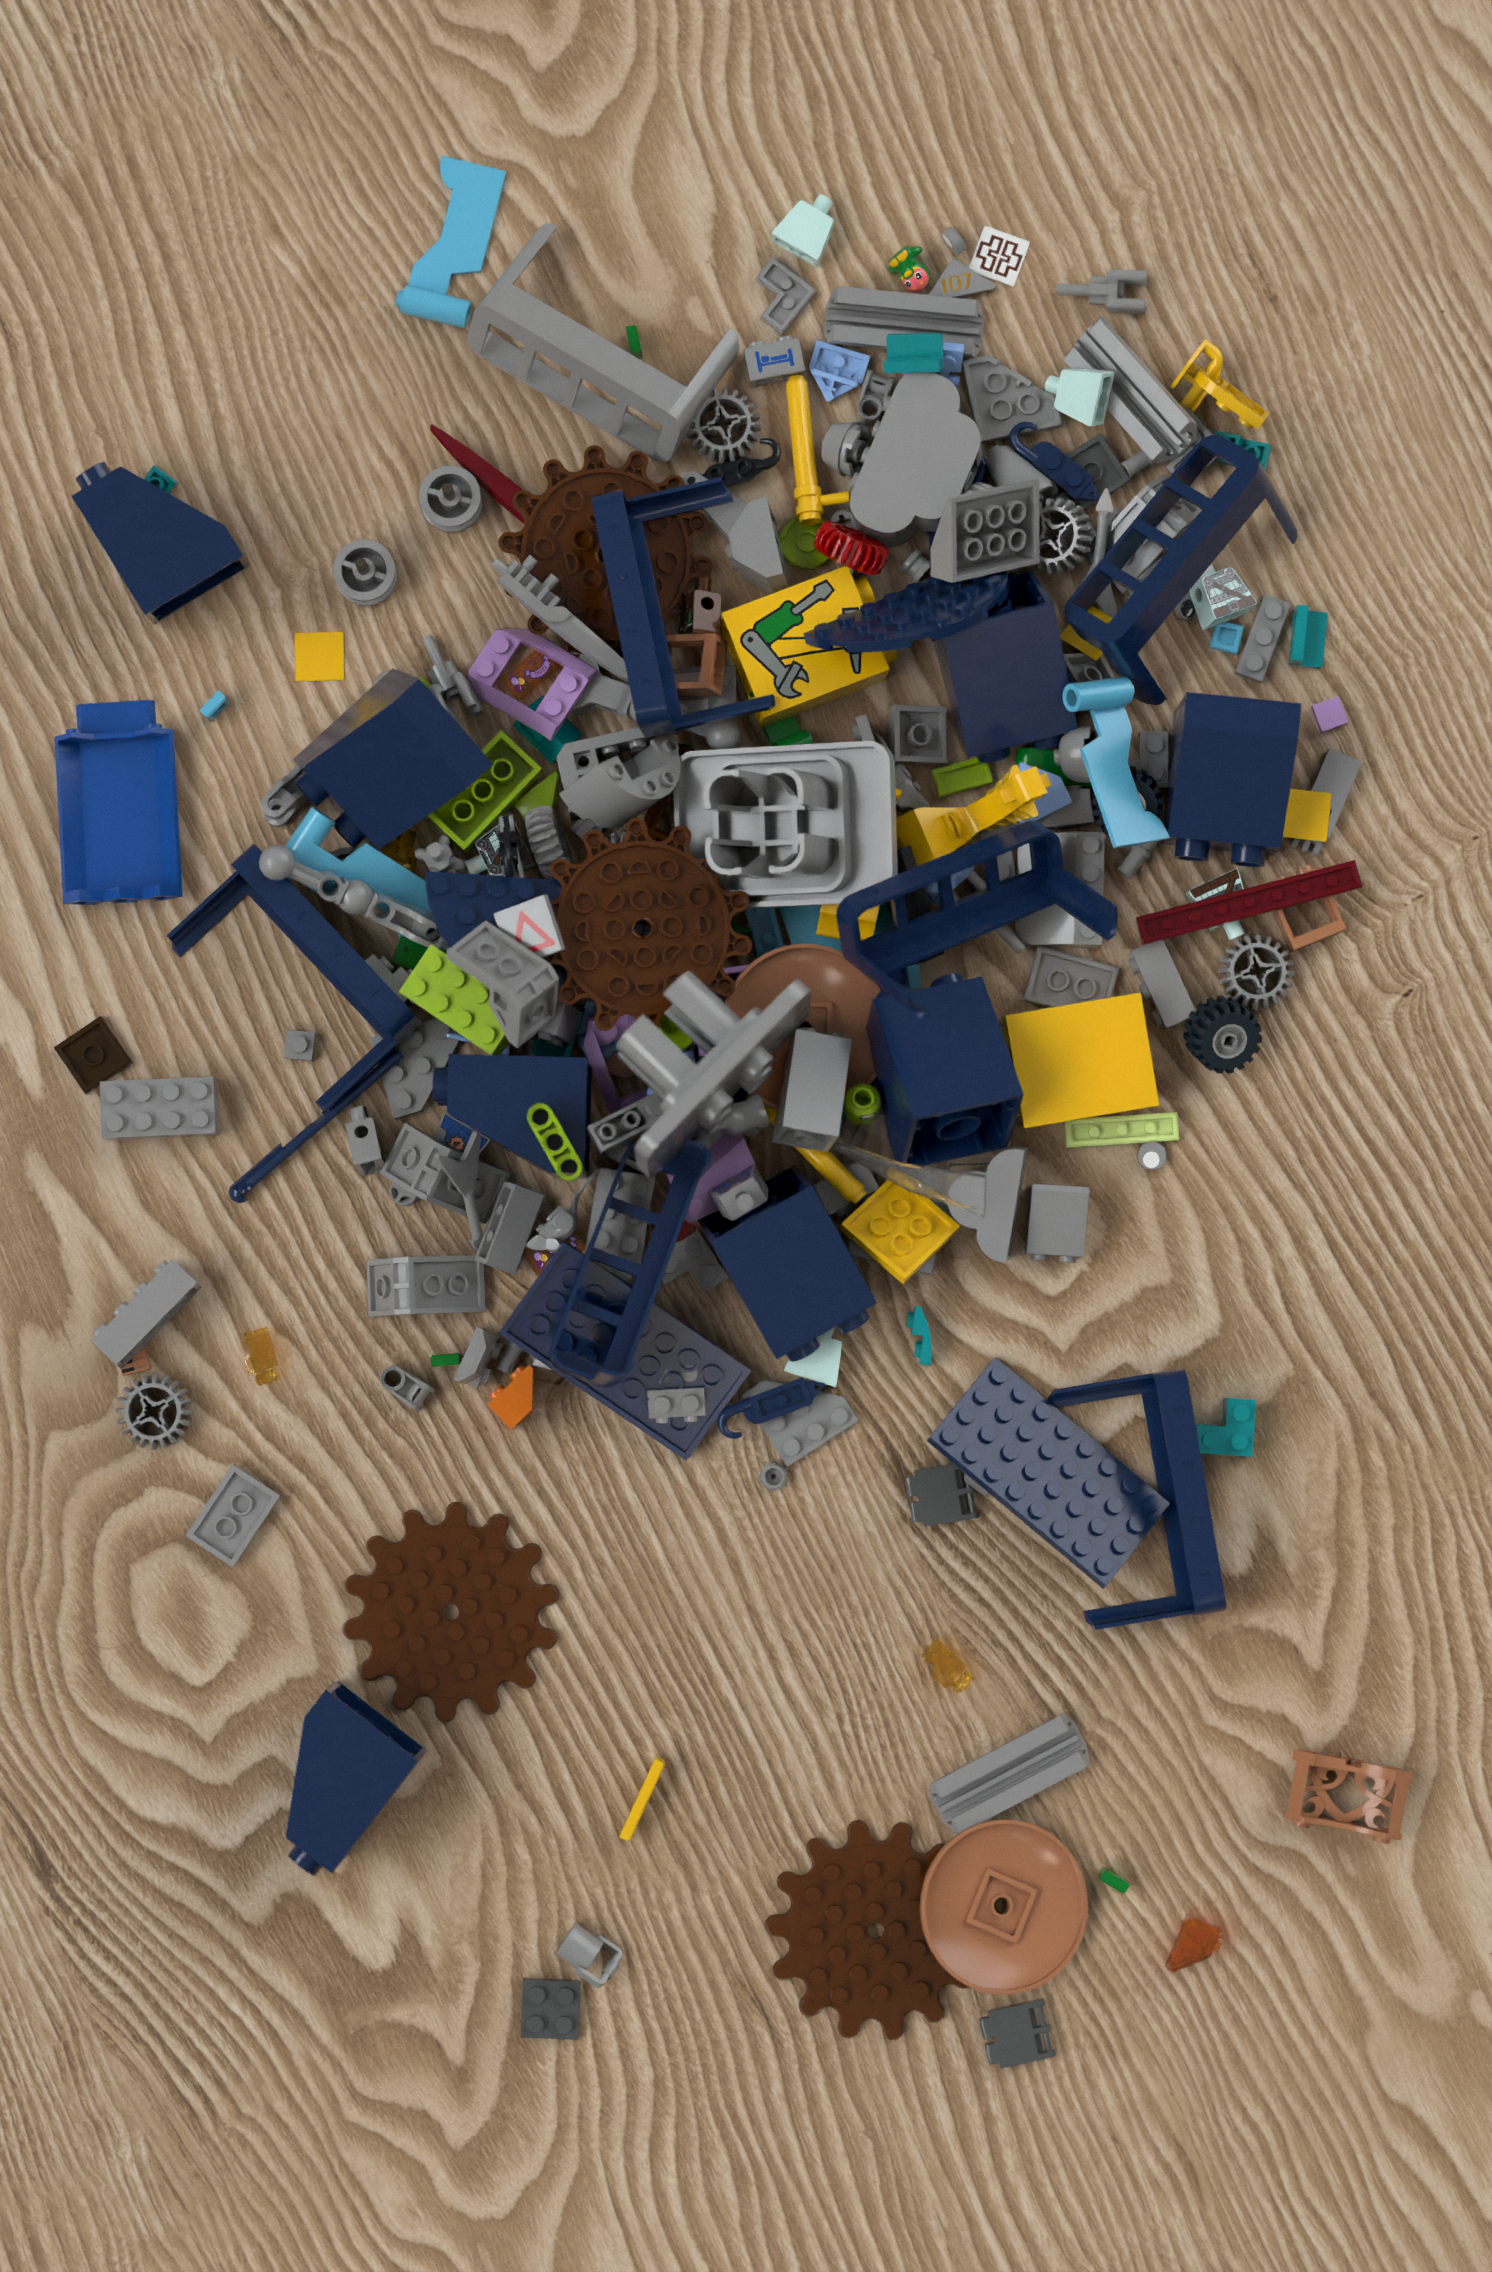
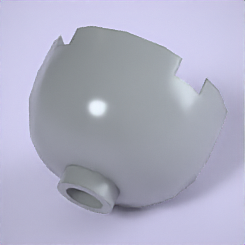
M1092 725L1081 726L1078 729L1065 733L1060 740L1059 749H1054L1055 765L1061 766L1063 774L1069 780L1077 783H1091L1079 749L1097 738L1095 731H1092Z

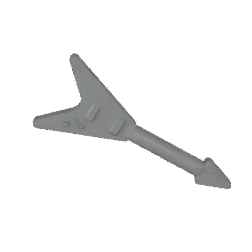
M1104 488L1095 506V510L1098 511L1094 558L1084 580L1105 556L1109 513L1113 512L1108 488ZM1109 584L1095 602L1100 604L1108 616L1113 618L1118 611L1112 588Z
M474 1130L459 1160H453L440 1153H435L434 1158L458 1192L463 1195L472 1235L469 1243L477 1253L484 1233H482L474 1196L481 1133Z

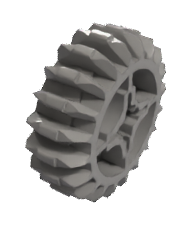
M726 387L722 389V395H718L717 390L713 389L712 397H708L691 421L689 428L692 430L687 432V438L694 439L691 442V447L694 449L701 446L698 452L701 457L709 452L708 461L710 462L714 460L715 455L719 456V463H724V456H729L731 462L735 461L734 454L736 453L739 457H745L743 448L752 451L754 446L750 441L758 442L759 435L754 432L761 430V424L755 423L760 419V414L752 413L756 405L754 403L746 405L748 401L747 395L737 399L739 391L736 389L733 391L732 396L728 395ZM723 406L735 408L743 416L738 414L730 415L725 412ZM714 408L715 418L710 422H706V426L700 427L704 415ZM720 415L725 424L728 425L727 437L724 430L719 426ZM747 424L744 435L737 442L732 443V433L740 429V426ZM704 436L719 437L724 446L713 444Z
M1058 497L1056 501L1052 498H1047L1045 504L1039 502V533L1041 527H1043V532L1039 537L1040 563L1033 565H1037L1039 571L1044 572L1047 570L1048 573L1055 574L1058 570L1059 573L1064 574L1067 571V567L1072 570L1076 569L1075 560L1081 563L1085 561L1081 555L1082 552H1091L1090 548L1086 547V543L1092 542L1094 539L1087 536V533L1091 532L1094 528L1091 525H1085L1090 517L1086 514L1082 515L1083 507H1075V502L1072 500L1065 502L1064 498ZM1063 513L1070 521L1059 524L1052 516ZM1059 531L1058 539L1054 541L1053 536H1056L1054 533ZM1072 535H1074L1072 544L1070 546V538ZM1054 548L1055 551L1059 552L1060 556L1048 558L1043 553V550Z
M550 805L538 806L526 812L525 827L542 876L545 879L556 880L550 873L551 864L557 859H564L572 864L571 851L556 811Z
M1260 934L1255 935L1254 943H1252L1249 935L1244 936V946L1239 940H1235L1233 944L1236 951L1227 947L1225 952L1230 958H1220V962L1227 965V968L1222 967L1218 969L1219 974H1226V978L1220 979L1219 984H1229V987L1223 991L1224 995L1233 991L1235 995L1232 998L1236 1001L1239 998L1243 999L1241 1004L1244 1007L1250 1001L1252 1011L1258 1009V1002L1261 1003L1264 1010L1268 1009V999L1272 1004L1277 1005L1279 999L1276 994L1285 998L1287 992L1282 987L1291 988L1293 985L1292 982L1285 978L1295 975L1294 971H1286V967L1294 964L1293 960L1286 962L1283 960L1289 954V951L1285 950L1280 954L1277 951L1282 945L1280 942L1271 947L1272 938L1270 936L1266 937L1264 944L1261 943ZM1255 950L1268 954L1275 963H1263L1260 961L1258 954H1255ZM1246 952V969L1234 974L1237 958L1240 954ZM1252 965L1255 966L1257 970L1269 969L1259 976L1261 978L1260 980L1257 979L1256 975L1243 976L1248 974L1252 969H1254ZM1278 971V980L1272 991L1266 993V976ZM1237 982H1250L1258 995L1244 991Z
M153 1373L152 1382H150L149 1377L144 1374L141 1376L142 1385L139 1381L133 1379L131 1384L134 1390L124 1387L123 1391L129 1396L128 1398L118 1397V1402L125 1404V1407L116 1408V1413H124L125 1418L118 1419L117 1424L127 1423L128 1427L121 1431L122 1434L126 1435L132 1431L133 1434L129 1441L134 1443L138 1438H141L139 1442L140 1448H145L148 1441H150V1449L156 1450L159 1441L162 1449L168 1448L167 1438L170 1442L176 1444L178 1439L175 1433L181 1436L186 1435V1431L181 1428V1425L191 1426L192 1422L184 1419V1416L193 1415L194 1411L190 1409L185 1410L184 1405L191 1404L192 1399L182 1400L181 1397L188 1392L187 1389L183 1388L177 1392L176 1389L180 1382L175 1380L171 1385H168L170 1381L169 1375H164L160 1382L159 1374ZM160 1388L169 1393L170 1396L158 1402L151 1395L149 1396L146 1390ZM139 1396L143 1410L136 1417L137 1419L134 1420L133 1406ZM175 1403L177 1409L176 1419L170 1427L166 1413ZM151 1405L153 1407L162 1406L160 1408L161 1412H158L160 1414L158 1418L156 1416L147 1417L149 1415L148 1411H152L149 1409ZM148 1422H153L158 1428H161L163 1434L150 1435L143 1432L139 1427Z

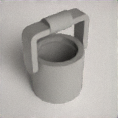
M575 1923L559 1945L555 1955L574 1967V1972L594 1987L600 1988L606 1980H611L618 1969V1961L622 1956V1950L599 1934L594 1936ZM601 1947L612 1953L614 1957L608 1961L601 1973V1978L598 1979L588 1972L587 1968Z

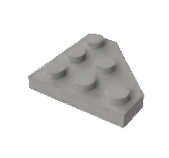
M990 355L962 360L973 419L980 431L981 444L1009 438L1012 428L1024 421L1035 424L1037 429L1025 428L1021 430L1019 436L1061 427L1059 411L1054 407L1055 396L1039 389L1030 380L1014 370L1011 371Z
M438 1018L422 1022L392 1051L394 1052L398 1049L404 1056L402 1060L382 1076L394 1119L423 1110L433 1091L434 1067L446 1068L449 1054H453L460 1040L447 1038L446 1034L448 1032L458 1033ZM380 1035L370 1038L373 1048L383 1039Z
M764 1380L741 1396L743 1399H747L783 1385V1383ZM819 1392L812 1400L813 1404L760 1424L787 1467L859 1421L844 1397Z

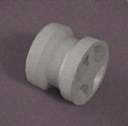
M916 549L903 563L900 571L912 576L914 583L921 582L931 570V560H926L922 555V551Z
M391 1183L389 1194L395 1203L401 1206H409L418 1199L417 1196L409 1193L396 1183Z

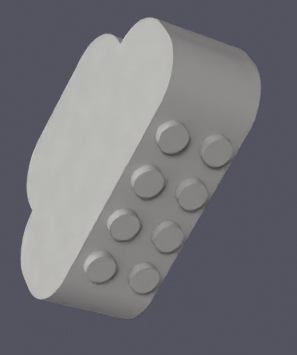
M933 372L909 373L898 382L893 395H887L882 411L885 412L882 421H876L871 434L874 437L871 447H865L861 457V462L863 463L860 473L855 472L850 483V488H852L850 507L856 527L859 531L870 535V537L877 539L887 547H895L906 543L914 536L917 530L926 533L927 531H937L947 498L963 494L969 490L981 462V436L976 423L970 417L961 413L960 396L955 385L949 379Z

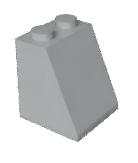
M1032 1184L1028 1187L1025 1254L1031 1255V1260L1048 1261V1256H1059V1262L1076 1263V1257H1083L1090 1187Z

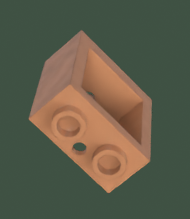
M716 633L666 635L670 657L672 648L703 647L699 681L676 682L678 696H721L728 642Z
M1308 865L1295 871V873L1299 875L1321 869V867L1312 869V866ZM1284 875V876L1278 877V878H1276V879H1274V880H1272V881H1270V882H1273V881H1276V880H1280V879H1284V878H1286V877H1285V875ZM1333 896L1321 899L1330 923L1297 937H1294L1283 909L1273 911L1290 953L1341 933L1346 929Z

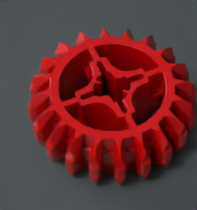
M827 521L822 523L815 535L814 546L819 553L859 573L863 572L867 575L880 574L888 561L889 550L884 544L853 527Z

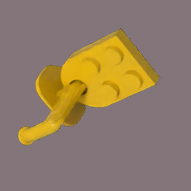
M1205 339L1170 386L1174 390L1183 378L1193 384L1180 405L1184 410L1189 407L1194 412L1207 393L1217 399L1215 403L1221 409L1228 413L1232 410L1239 415L1238 420L1249 429H1252L1253 426L1259 429L1270 413L1220 377L1223 366L1222 353L1214 344ZM1201 352L1212 359L1206 368L1199 367L1194 363Z

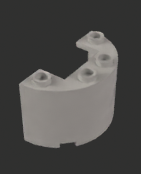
M671 733L658 736L649 741L651 745L625 762L621 763L618 756H615L598 764L559 793L567 806L583 820L589 818L596 822V826L601 828L622 827L629 820L636 818L664 798L675 788L681 770L679 745Z

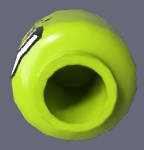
M862 1083L852 1086L844 1098L843 1109L845 1115L855 1124L863 1125L872 1122L879 1114L881 1106L880 1094L869 1084Z

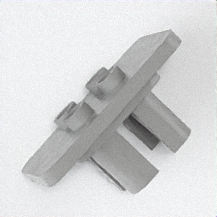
M874 741L696 750L686 752L680 756V777L673 789L674 827L685 826L689 829L691 833L689 843L690 854L697 859L706 857L709 866L720 874L718 883L722 890L726 892L739 890L745 892L749 898L747 908L839 905L848 895L898 875L895 761L892 752L885 745Z
M687 971L663 993L673 1004L664 1014L707 1054L697 1065L644 1015L621 1037L617 1043V1049L620 1051L618 1058L664 1100L659 1107L660 1118L648 1129L635 1146L637 1168L649 1179L655 1176L677 1154L687 1138L691 1140L701 1128L708 1135L715 1132L732 1113L733 1110L729 1107L733 1102L732 1097L741 1087L748 1094H751L770 1075L773 1070L770 1066L774 1060L772 1055L792 1036L794 1031L803 1024L809 1015L812 991L800 979L791 983L764 1011L755 1007L741 1019L691 971Z

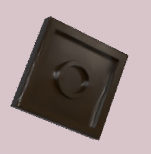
M99 1016L54 1047L86 1095L99 1087L100 1081H108L133 1064L102 1016Z

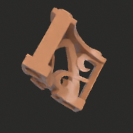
M1294 1749L1292 1760L1296 1761L1288 1809L1283 1813V1817L1293 1820L1292 1825L1309 1828L1310 1824L1346 1829L1372 1835L1373 1841L1390 1844V1839L1401 1840L1402 1834H1400L1408 1785L1413 1783L1414 1772L1384 1764L1365 1763L1364 1760L1346 1756L1336 1757L1322 1752ZM1309 1768H1310V1775H1311V1780H1312V1784H1311V1785H1307V1779H1308V1774H1309ZM1329 1770L1336 1772L1337 1776L1334 1781L1322 1783L1321 1779L1329 1780L1326 1777V1773ZM1348 1771L1354 1772L1357 1788L1369 1799L1360 1806L1343 1813L1331 1801L1325 1790L1340 1785L1346 1778ZM1364 1779H1374V1784L1370 1788L1376 1790L1375 1793L1368 1791L1363 1786ZM1396 1782L1393 1801L1391 1803L1385 1798L1389 1794L1394 1783ZM1306 1791L1316 1792V1795L1306 1800V1804L1309 1802L1315 1804V1808L1311 1812H1302ZM1380 1803L1391 1808L1388 1828L1377 1826L1373 1821L1374 1817L1378 1815L1385 1819L1384 1813L1377 1808ZM1325 1808L1333 1818L1320 1816ZM1364 1816V1820L1367 1825L1351 1821H1354Z

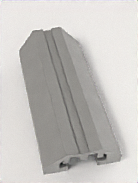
M837 286L833 289L825 307L823 333L830 344L887 349L886 337L888 334L942 333L943 342L964 344L963 357L976 358L982 348L984 318L981 303L974 299Z
M1102 316L1095 320L1074 343L1063 360L1070 368L1115 372L1107 410L1152 461L1160 464L1180 457L1197 440V423Z
M1061 1713L929 1784L930 1800L936 1808L941 1821L957 1835L961 1831L990 1819L1086 1768L1090 1764L1087 1744L1081 1736L1076 1723L1067 1715Z

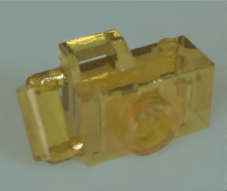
M408 829L383 847V854L411 872H415L417 862L413 852L416 832Z
M264 1327L244 1333V1343L248 1347L249 1354L243 1359L248 1375L254 1373L255 1381L259 1386L277 1380L278 1375L275 1367L279 1365L268 1328ZM250 1359L252 1360L254 1370H250L248 1363ZM266 1369H269V1370H270V1371H267V1372H264V1373H261V1374H260V1372H259V1371H263V1370H266Z
M938 1638L921 1654L925 1658L924 1662L927 1664L931 1663L936 1668L932 1677L944 1688L950 1685L957 1692H961L974 1679L973 1675L965 1669L966 1664ZM939 1673L948 1679L945 1684L937 1677ZM960 1673H962V1675L954 1682L953 1680H954Z

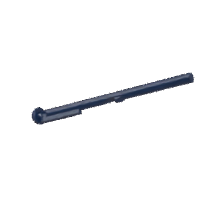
M398 1049L392 1052L331 1109L323 1110L321 1112L322 1116L309 1124L284 1147L280 1143L229 1188L231 1200L236 1203L246 1202L245 1195L402 1060L404 1056Z

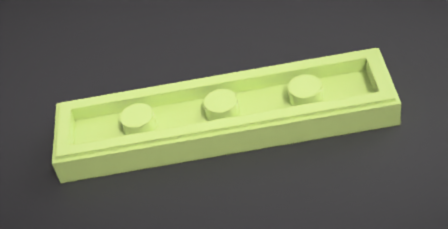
M1177 1112L1094 1117L1064 1121L1066 1148L1179 1141Z

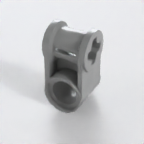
M868 369L856 414L857 421L862 426L873 427L877 420L880 421L884 401L887 395L891 394L895 377L885 378L873 374V370ZM868 406L873 407L877 413L873 416H867L862 412V409Z
M397 1365L386 1367L380 1375L381 1385L418 1413L422 1410L420 1406L429 1393L435 1391L428 1383ZM390 1370L398 1371L401 1375L400 1384L390 1386L386 1382L387 1372ZM420 1388L421 1391L419 1392L415 1400H413L414 1395Z

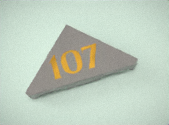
M952 258L928 295L963 298L977 293L992 292L996 285L955 258Z

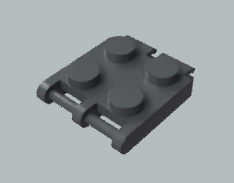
M955 1464L914 1470L915 1476L905 1477L908 1497L918 1496L919 1501L909 1503L912 1523L922 1521L923 1527L979 1518V1512L975 1510L973 1498L975 1489L966 1482V1488H963L960 1468ZM964 1494H967L970 1513H967Z
M1036 1999L987 2010L989 2016L979 2018L983 2039L994 2038L993 2042L985 2043L989 2065L999 2063L1000 2069L1056 2056L1055 2050L1051 2048L1048 2034L1050 2025L1046 2024L1042 2007L1045 2005L1044 1999ZM1036 2007H1037V2011H1038V2015H1039V2020H1040V2024H1041V2025H1039V2026H1038V2024H1037L1036 2015H1035V2010H1034V2008H1036ZM1040 2033L1043 2034L1046 2051H1043Z

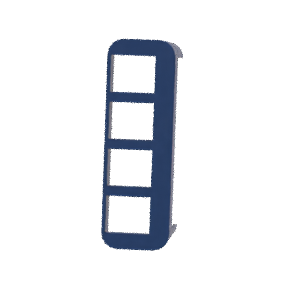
M1219 435L1207 436L1196 444L1065 605V617L1076 634L1100 649L1119 677L1125 676L1130 679L1134 686L1133 697L1145 704L1159 705L1167 698L1137 653L1265 498L1289 541L1294 544L1297 540L1298 534L1295 524L1258 458L1253 453ZM1217 457L1236 469L1210 499L1191 488L1190 485L1209 462ZM1183 498L1202 510L1176 541L1156 529V527L1176 502ZM1148 539L1168 552L1145 580L1141 582L1121 569L1143 542ZM1113 580L1133 592V594L1107 624L1087 612V610Z
M721 477L628 499L623 489L592 496V505L633 706L639 728L645 738L768 711L776 705L774 695L772 694L682 715L643 523L733 502L731 490L724 485Z
M1031 820L848 895L838 906L837 923L843 957L914 1015L920 1018L930 1017L929 1013L913 1001L911 994L891 979L888 974L1054 904L1108 941L1116 934L1118 912L1116 905L1063 869L1059 837L1041 823ZM1029 843L1032 869L1000 882L997 856ZM983 862L986 889L954 901L951 875ZM937 881L940 908L908 921L904 895ZM891 900L894 927L861 940L858 923L860 915L871 908Z
M253 843L231 864L236 871L178 924L167 937L172 943V950L179 957H182L237 904L249 895L383 1039L315 1102L321 1110H329L422 1022L287 878L275 881L263 875L259 867L260 855L263 852Z
M688 1138L677 1154L660 1170L674 1176L660 1215L613 1197L626 1160L630 1159L636 1162L635 1146L638 1141L629 1145L624 1152L550 1346L549 1359L553 1367L558 1371L596 1386L609 1388L621 1382L634 1369L636 1364L631 1363L688 1208L699 1179L710 1167L711 1163L710 1153L705 1146ZM608 1209L655 1226L641 1265L594 1248ZM589 1259L636 1277L622 1316L575 1298ZM570 1310L617 1327L603 1367L556 1349Z
M1184 1368L1054 1389L1048 1397V1401L1057 1408L1141 1394L1158 1493L1170 1503L1163 1512L1162 1517L1176 1595L1085 1610V1620L1094 1630L1188 1614L1196 1616L1226 1611V1599L1189 1384Z

